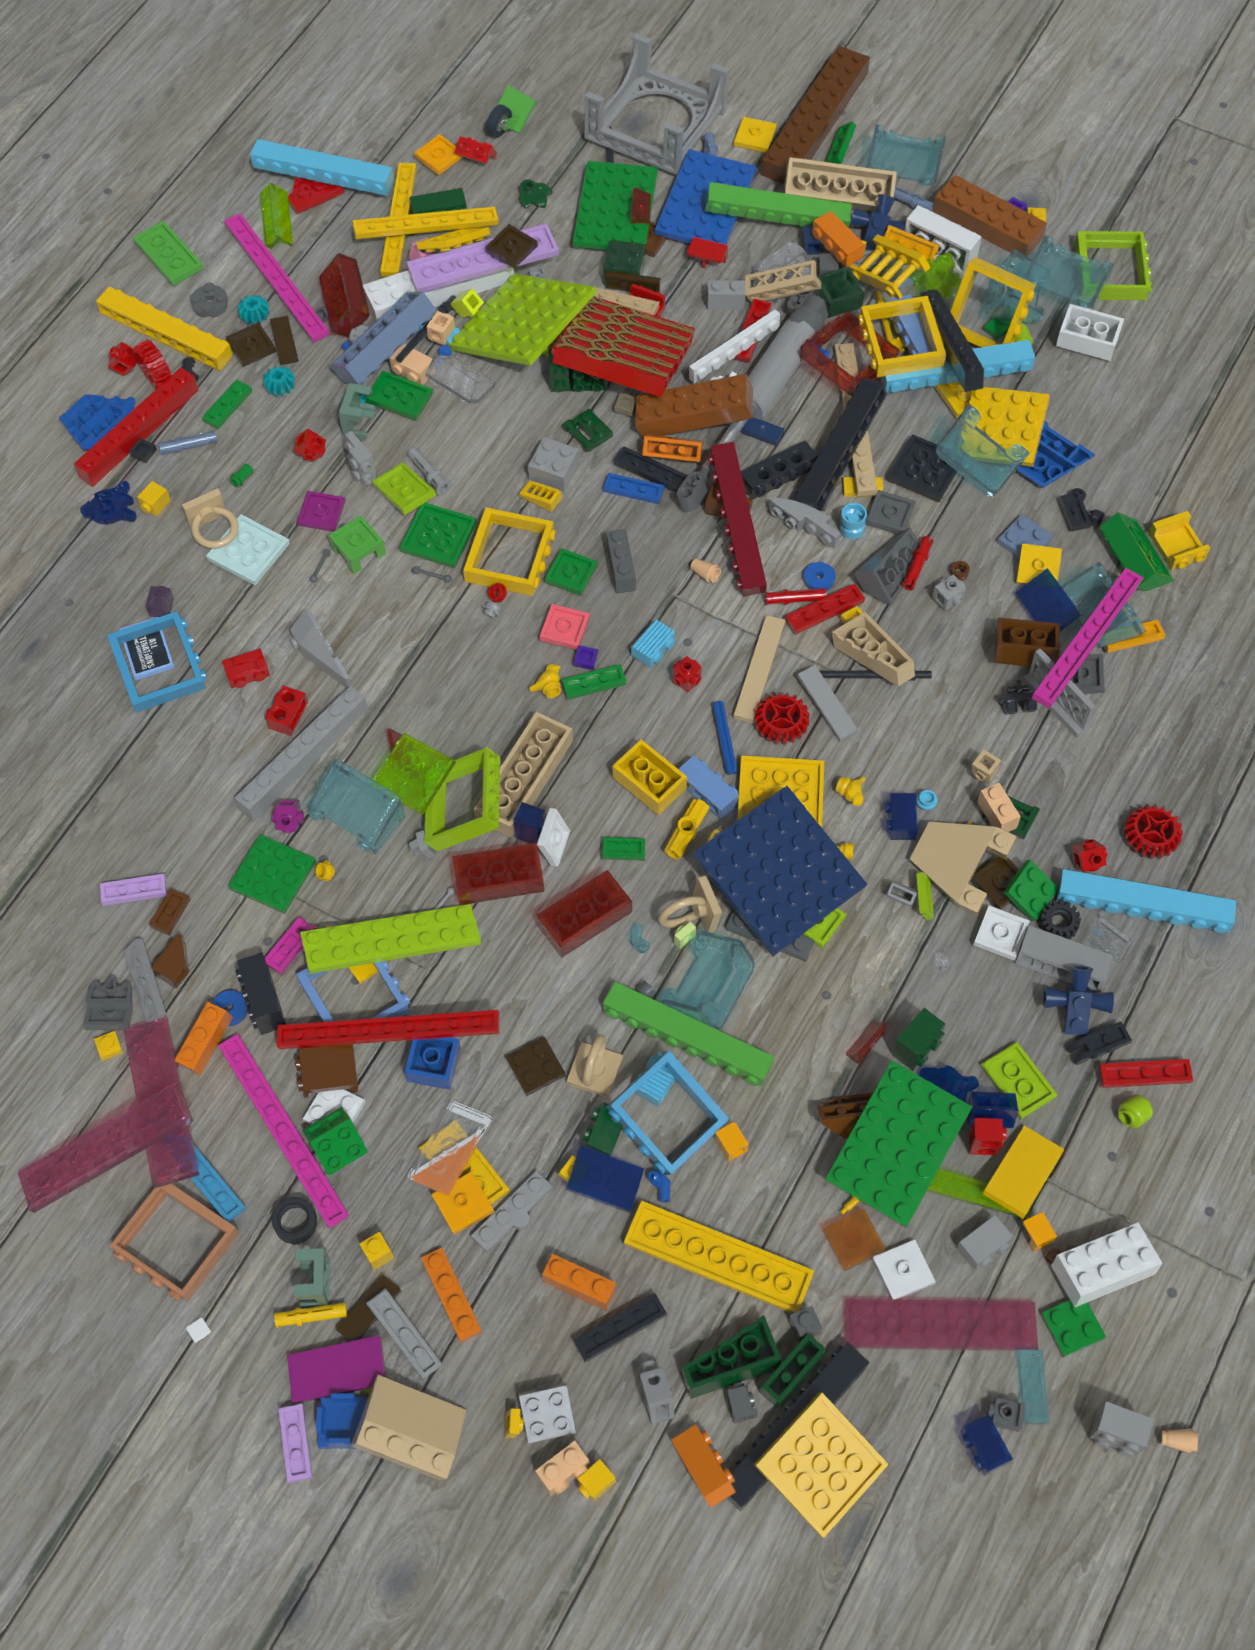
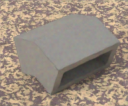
M893 881L887 897L912 908L917 899L918 891ZM893 891H899L905 895L912 897V899L909 900L903 896L893 893Z

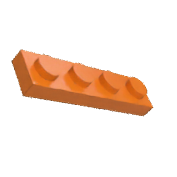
M441 1247L421 1257L460 1343L482 1333L443 1248Z

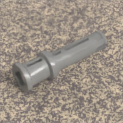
M418 448L410 449L408 456L424 473L427 483L435 488L437 495L446 494L451 488V483L442 477L440 470L434 469Z

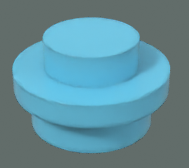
M931 790L921 791L916 798L917 805L923 810L934 809L938 802L936 794Z

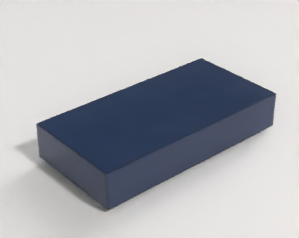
M753 417L748 419L743 426L742 434L777 446L784 434V428Z

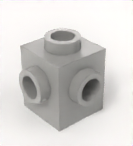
M952 575L947 579H942L935 586L932 598L946 611L952 606H957L963 602L966 587L961 580Z

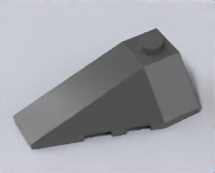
M910 527L905 529L864 563L855 574L863 591L887 604H891L901 592V582L907 575L906 569L908 564L913 561V553L919 545Z

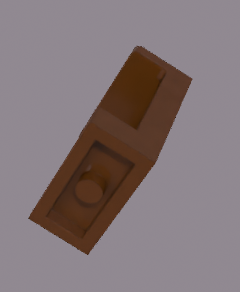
M353 1044L299 1049L300 1057H295L296 1070H301L302 1078H297L299 1092L303 1091L304 1098H308L310 1093L349 1089L350 1093L358 1092Z

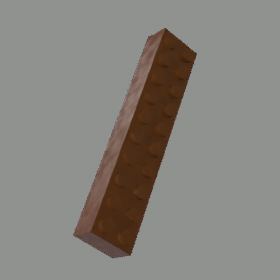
M842 46L837 47L763 158L761 176L784 184L789 157L812 160L867 76L870 62L869 56Z

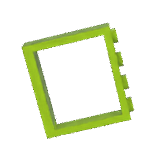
M1077 231L1074 246L1080 300H1147L1148 294L1152 292V281H1149L1151 268L1147 265L1149 254L1146 253L1147 241L1144 240L1143 231ZM1087 248H1135L1139 285H1091Z
M486 747L427 771L424 843L438 852L499 828L500 756ZM483 769L482 817L445 831L446 783Z

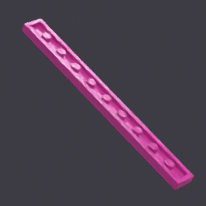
M241 213L224 220L226 227L311 341L314 343L328 336L329 330Z
M1127 568L1124 569L1034 692L1032 699L1049 709L1052 707L1140 585L1143 577Z
M236 1034L219 1044L220 1050L328 1228L331 1229L349 1217L347 1211L239 1035Z

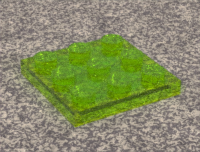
M404 733L371 786L423 816L456 762L452 758Z

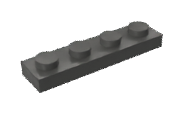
M734 909L726 930L762 944ZM800 936L780 952L806 962L815 940Z

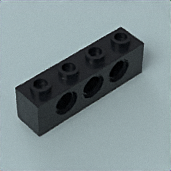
M804 440L742 471L741 475L745 492L750 498L755 499L764 496L773 489L780 488L789 481L796 480L799 476L809 473L818 455L807 441Z

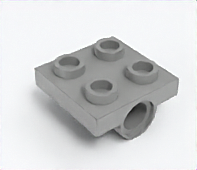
M566 1383L554 1386L552 1384H544L534 1387L532 1391L519 1393L528 1443L576 1433Z

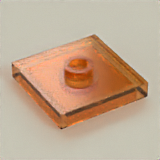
M865 1209L823 1228V1232L844 1272L872 1259L874 1256L886 1252V1248Z

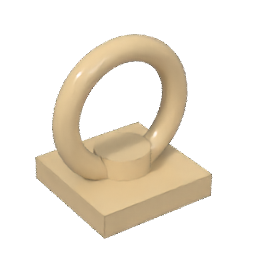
M218 488L182 504L188 526L194 539L200 545L213 549L221 548L230 544L235 539L239 529L238 520L230 510L225 508ZM222 516L229 520L231 529L223 539L211 541L205 539L200 534L199 527Z
M703 876L697 879L691 897L677 900L661 911L658 917V922L661 926L666 928L679 927L700 917L707 935L715 933L722 911L707 877ZM692 905L693 911L676 919H667L673 912Z
M599 1034L592 1045L581 1042L566 1081L567 1085L609 1098L623 1061V1055L605 1049L606 1037L603 1034Z

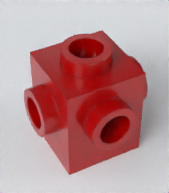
M123 342L113 346L108 353V356H110L108 368L122 376H125L134 369L137 363L133 348Z
M306 429L296 436L293 452L313 462L324 455L326 439L310 429Z
M688 656L678 660L672 668L673 682L687 693L697 686L702 679L701 665Z
M1087 839L1082 844L1071 847L1074 866L1080 871L1093 872L1107 865L1106 857L1108 853L1106 847L1098 841Z

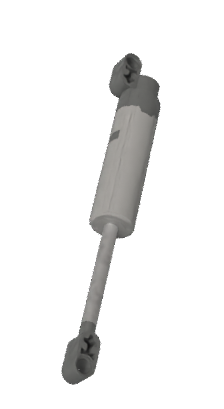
M813 291L792 295L787 303L790 312L789 319L785 322L748 377L753 387L754 418L764 419L825 327V319L828 317L825 300L814 296ZM747 420L732 422L718 444L733 442ZM708 459L699 472H692L686 477L677 491L681 508L685 512L695 510L708 491L705 482L712 471H714V467L709 465Z

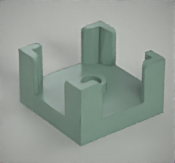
M349 383L339 410L343 437H345L346 433L352 431L359 440L365 441L368 435L367 432L354 430L356 422H362V416L373 418L376 413L375 405L361 403L359 394H372V387Z
M324 1248L295 1249V1260L301 1261L302 1273H311L312 1283L296 1284L294 1286L295 1299H301V1308L329 1305L330 1260Z

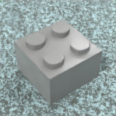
M543 437L528 465L529 480L565 492L580 464L579 449Z
M1106 1401L1096 1412L1089 1439L1095 1441V1444L1105 1449L1112 1447L1119 1450L1118 1453L1123 1456L1137 1457L1147 1448L1154 1419Z

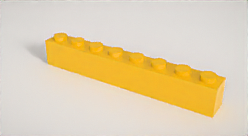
M109 286L96 300L100 314L218 371H221L233 357L230 344L227 341L220 340L211 333L201 331L196 326L189 325L179 318H174L165 311L153 308L150 304H145L133 296H128L119 289L116 290Z

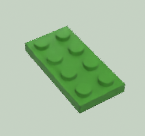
M164 221L133 237L134 243L172 286L204 269L200 260Z

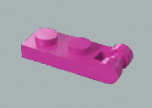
M298 917L265 957L268 967L282 975L303 949L298 932L318 928L313 924H307L306 920L302 917Z

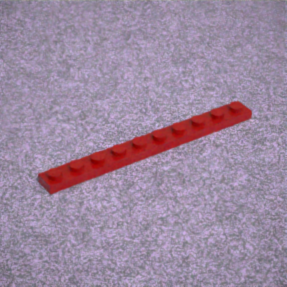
M499 1010L278 1025L276 1046L278 1049L500 1034Z

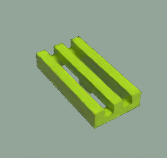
M924 872L916 873L919 911L925 917V920H931L934 918L931 880Z

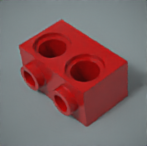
M283 685L280 692L275 694L272 707L265 714L268 728L291 736L308 705L306 693Z
M974 1118L968 1133L969 1155L997 1156L999 1149L1003 1148V1141L1007 1139V1128L1003 1127L1002 1119Z

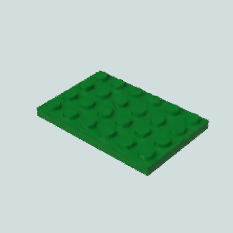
M587 161L573 247L645 254L658 167Z
M891 1060L826 1176L825 1181L906 1228L972 1106Z

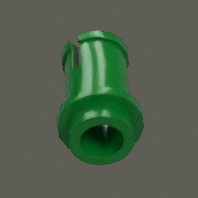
M244 464L236 473L231 474L229 480L235 487L243 486L244 481L254 473V470L249 464Z

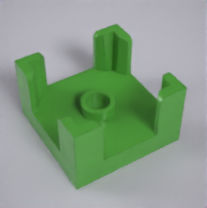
M361 515L328 535L331 549L336 554L340 551L346 558L348 568L353 574L362 569L360 560L376 551L378 559L386 554L384 541Z

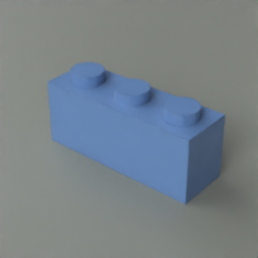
M693 755L679 768L687 776L686 790L696 799L705 801L710 806L709 810L720 820L738 805V791L732 785H727L717 772H712L703 760H699Z

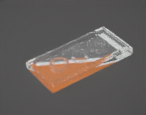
M451 1100L409 1172V1180L449 1196L492 1121L491 1116Z

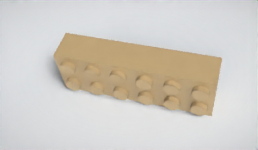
M789 157L783 193L852 204L851 209L857 208L859 210L877 212L878 194L894 197L897 172Z
M538 712L534 714L500 767L499 828L496 831L510 838L514 836L573 742L572 728ZM483 795L474 807L475 819L482 817Z

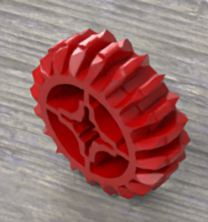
M148 339L139 342L133 347L135 359L144 376L153 388L157 389L171 376L166 360L156 345Z
M778 692L777 696L771 693L769 699L764 697L762 703L759 702L754 718L757 732H761L762 738L768 736V742L775 740L776 745L779 741H783V744L786 745L788 740L792 743L795 742V738L800 740L802 734L807 732V727L810 723V713L807 711V705H803L802 699L796 700V694L789 697L788 692L785 695H781ZM768 713L771 714L772 718L770 722L766 719ZM794 714L798 718V722L796 724L793 722L792 719Z
M1148 804L1144 808L1139 806L1136 811L1131 812L1125 822V840H1129V847L1135 846V853L1141 851L1142 857L1148 854L1150 859H1153L1156 855L1160 860L1163 858V855L1168 857L1180 845L1183 835L1181 830L1182 823L1177 822L1178 816L1172 817V810L1166 812L1165 806L1161 807V809L1156 804L1152 808ZM1139 823H1141L1142 825V833H1140L1138 830ZM1165 830H1167L1168 833H1169V839H1168V840H1166V838H1165V834H1164V831H1165Z

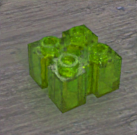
M951 252L937 256L934 262H931L930 258L926 259L931 267L926 273L919 269L912 273L916 285L921 284L922 286L919 293L937 289L944 299L956 296L962 282L959 273H953L956 265Z

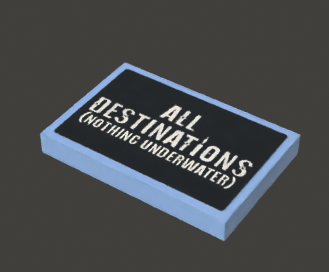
M142 621V622H139V623H136V624H133V625H129V626L120 628L119 630H123V629H126V628H129V627H132V626L141 624V623L146 622V621ZM163 630L124 642L135 680L175 668Z

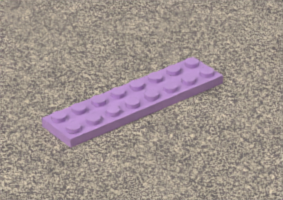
M547 223L521 230L536 239L538 247L518 266L559 255V249ZM494 238L407 262V268L417 292H427L513 267L486 252V245Z

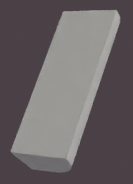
M1028 926L1015 964L1071 984V966H1089L1093 968L1088 986L1091 991L1100 993L1113 955Z

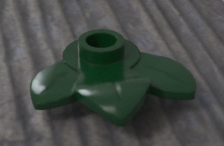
M525 179L520 183L521 194L519 200L525 208H528L532 203L546 208L547 196L551 195L553 191L545 183H535L533 180Z

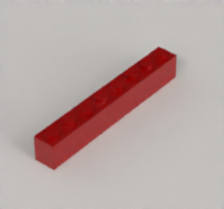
M180 367L74 463L78 477L91 487H94L129 455V450L139 438L145 440L199 391L195 376Z

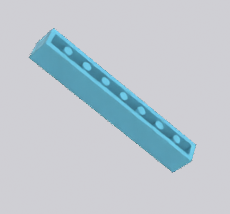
M257 139L250 153L253 168L387 196L394 182L392 167Z
M1030 340L973 349L984 368L985 378L1033 370L1035 355ZM946 358L944 367L881 377L887 393L959 382Z
M1066 869L1062 870L1059 878L1056 901L1064 900L1063 904L1065 905L1068 901L1071 903L1070 905H1081L1087 909L1097 908L1109 913L1119 912L1131 917L1141 916L1152 921L1163 920L1174 925L1185 924L1196 929L1207 928L1218 933L1230 932L1235 924L1236 900Z

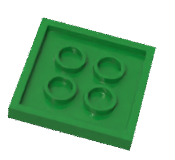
M423 503L420 505L400 546V552L455 568L477 524V518L429 503Z
M260 834L229 883L228 888L233 892L286 914L314 867L316 859Z

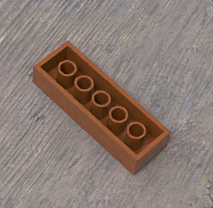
M954 175L935 196L934 213L982 236L981 238L1023 260L1030 255L1044 238L1047 222L957 175Z
M741 374L666 389L662 397L649 393L639 394L636 401L635 426L644 439L646 434L663 436L753 418V387L747 374Z

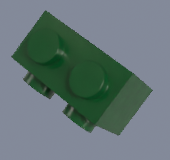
M605 1102L597 1107H593L589 1115L591 1122L589 1127H585L582 1132L581 1139L583 1141L580 1146L603 1158L612 1155L623 1127L619 1122L616 1123L611 1119L612 1117L608 1113L609 1110L606 1108L608 1104Z

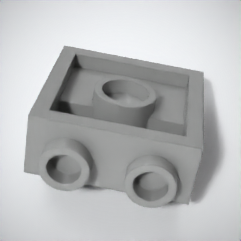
M349 431L345 434V447L348 450L349 454L347 457L353 469L351 471L352 476L357 482L360 481L363 486L370 485L377 478L373 456L355 434Z

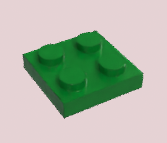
M561 548L545 577V583L582 596L598 566V561Z
M1026 860L1003 893L1031 921H1036L1059 888L1032 860Z
M1071 1300L1040 1314L1063 1358L1106 1339V1335L1088 1302L1074 1307Z

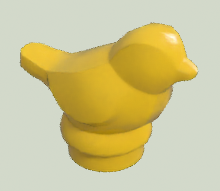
M549 664L536 684L529 687L530 692L543 691V694L548 698L557 697L561 693V685L559 683V670L561 666Z
M842 776L836 786V792L840 793L841 796H845V799L852 802L853 806H861L864 802L861 785L865 782L866 778L862 776L857 780H851L849 777L845 778Z

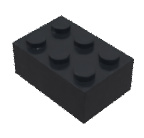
M263 952L237 960L239 969L235 971L242 987V995L246 1001L248 1015L254 1029L259 1028L261 1035L276 1031L278 1025H286Z

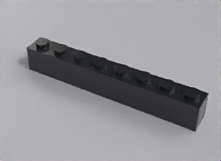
M931 289L919 293V297L928 296L946 352V360L964 392L983 389L984 368L939 291Z
M863 378L860 384L857 385L854 395L847 402L846 409L839 416L834 430L830 432L826 444L822 446L819 456L812 464L811 470L804 477L799 491L795 493L794 501L822 511L888 395L883 382Z
M849 1343L844 1347L839 1345L831 1355L834 1359L828 1365L823 1363L815 1373L818 1377L812 1383L808 1380L800 1389L802 1395L797 1400L792 1398L784 1407L786 1413L781 1418L776 1416L768 1425L770 1431L765 1436L760 1434L752 1443L754 1449L748 1455L744 1452L735 1464L738 1467L731 1473L735 1480L731 1485L736 1492L727 1497V1499L740 1512L768 1481L754 1466L755 1462L819 1392L823 1393L835 1405L868 1368L870 1362Z

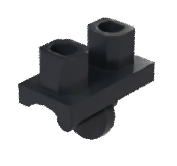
M1020 680L1014 681V687L1007 688L1008 693L1015 694L1003 695L1002 698H999V705H1003L1006 715L1018 713L1017 703H1023L1024 712L1026 713L1037 710V701L1032 699L1034 692L1022 693L1029 691V686H1022Z

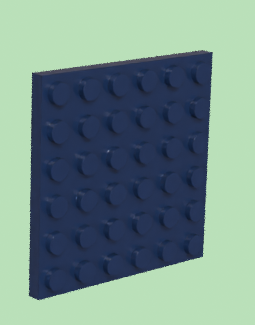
M788 786L781 789L692 854V857L772 957L868 885Z

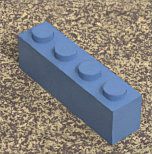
M908 294L903 296L901 299H892L890 300V302L912 298L911 294ZM920 313L888 317L893 321L895 330L901 335L904 347L908 348L910 355L932 352Z

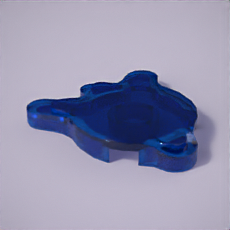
M127 481L120 482L114 488L94 493V498L91 501L88 500L80 508L83 517L90 518L94 522L103 525L113 524L122 520L134 522L137 519L136 512L127 508L134 504L133 497L128 494L130 484Z
M948 1065L939 1069L937 1067H924L919 1072L920 1077L965 1103L968 1092L977 1089L980 1084L975 1076H963L955 1068Z

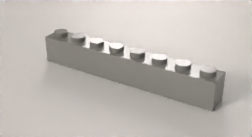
M351 686L348 687L235 797L238 809L255 821L368 710L366 698Z

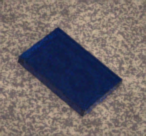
M1048 568L1015 592L1035 621L1059 623L1060 631L1082 615Z
M580 1145L565 1190L630 1213L644 1168Z

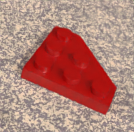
M296 177L293 184L294 188L288 196V202L296 214H299L343 194L344 188L338 185Z

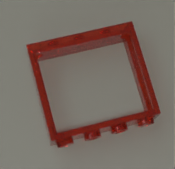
M847 311L842 316L839 315L833 323H828L821 332L817 331L813 338L807 339L801 347L803 350L800 358L852 397L857 385L860 384L863 378L874 380L877 377L875 369L869 365L857 376L853 377L818 350L843 330L866 347L867 341L863 340V328L859 326V319L850 311ZM875 331L883 360L897 358L900 349Z

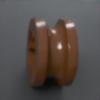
M964 561L955 562L952 565L951 576L954 575L958 580L964 581L969 574V565Z

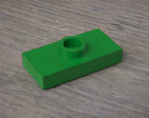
M1010 306L1005 307L984 326V331L996 340H999L1008 332L1016 310Z
M603 837L602 859L645 861V838Z

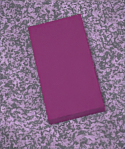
M381 1336L287 1355L293 1404L330 1397L331 1394H345L373 1387L377 1375L386 1378Z

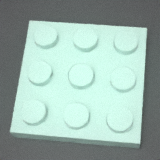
M241 514L237 518L239 529L235 539L224 547L212 548L206 557L213 564L256 585L290 542L286 537ZM231 527L226 531V533L221 537V539L228 535Z

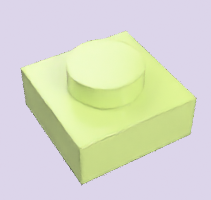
M691 922L686 926L681 925L675 931L674 944L679 949L684 947L696 936V927Z

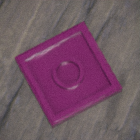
M307 491L297 520L298 526L330 532L336 531L346 502L345 497Z

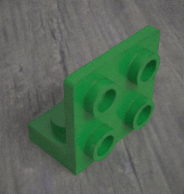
M342 1107L302 1130L328 1175H332L368 1152L350 1117Z

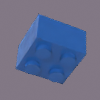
M449 1037L413 1040L404 1072L407 1082L451 1090L461 1050L459 1039Z

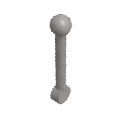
M453 887L447 889V894L433 910L440 909L450 895L455 894Z

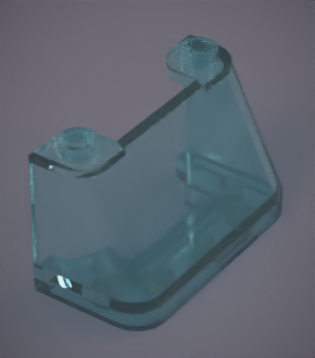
M876 124L866 167L897 172V178L919 181L924 185L931 186L937 182L945 150L946 137L937 135V139L932 141V137H928V140L898 135L893 134V130H890L888 133L884 131V126Z
M1045 235L1025 274V279L1036 284L1035 288L1038 286L1078 303L1080 307L1093 308L1113 273L1114 264L1106 260L1103 264H1100V261L1097 259L1096 261L1090 260L1062 248L1061 244L1057 246L1052 242L1053 238Z
M1014 249L999 268L1036 284L1034 289L1035 297L1031 303L1029 302L1027 307L1029 309L1028 315L1021 322L1034 325L1040 323L1045 315L1044 308L1040 306L1037 308V303L1041 290L1044 291L1050 284V272ZM991 279L985 314L992 318L1012 321L1022 292Z
M969 404L940 440L936 447V452L941 459L984 494L994 496L1013 476L1030 452L1017 444L1010 446L1006 451L977 427L981 420L980 412Z
M1099 561L1060 586L1058 589L1062 595L1059 598L1065 607L1070 606L1080 623L1084 625L1114 583ZM1128 603L1124 605L1096 644L1097 648L1138 637L1146 632L1139 617Z
M337 759L328 768L307 806L308 815L316 821L324 820L325 818L329 819L355 835L359 842L358 846L365 852L370 851L374 854L380 850L405 818L403 803L396 794Z
M699 930L691 941V949L695 956L693 963L677 990L667 988L661 994L659 1002L721 1031L753 974L755 961L742 940Z

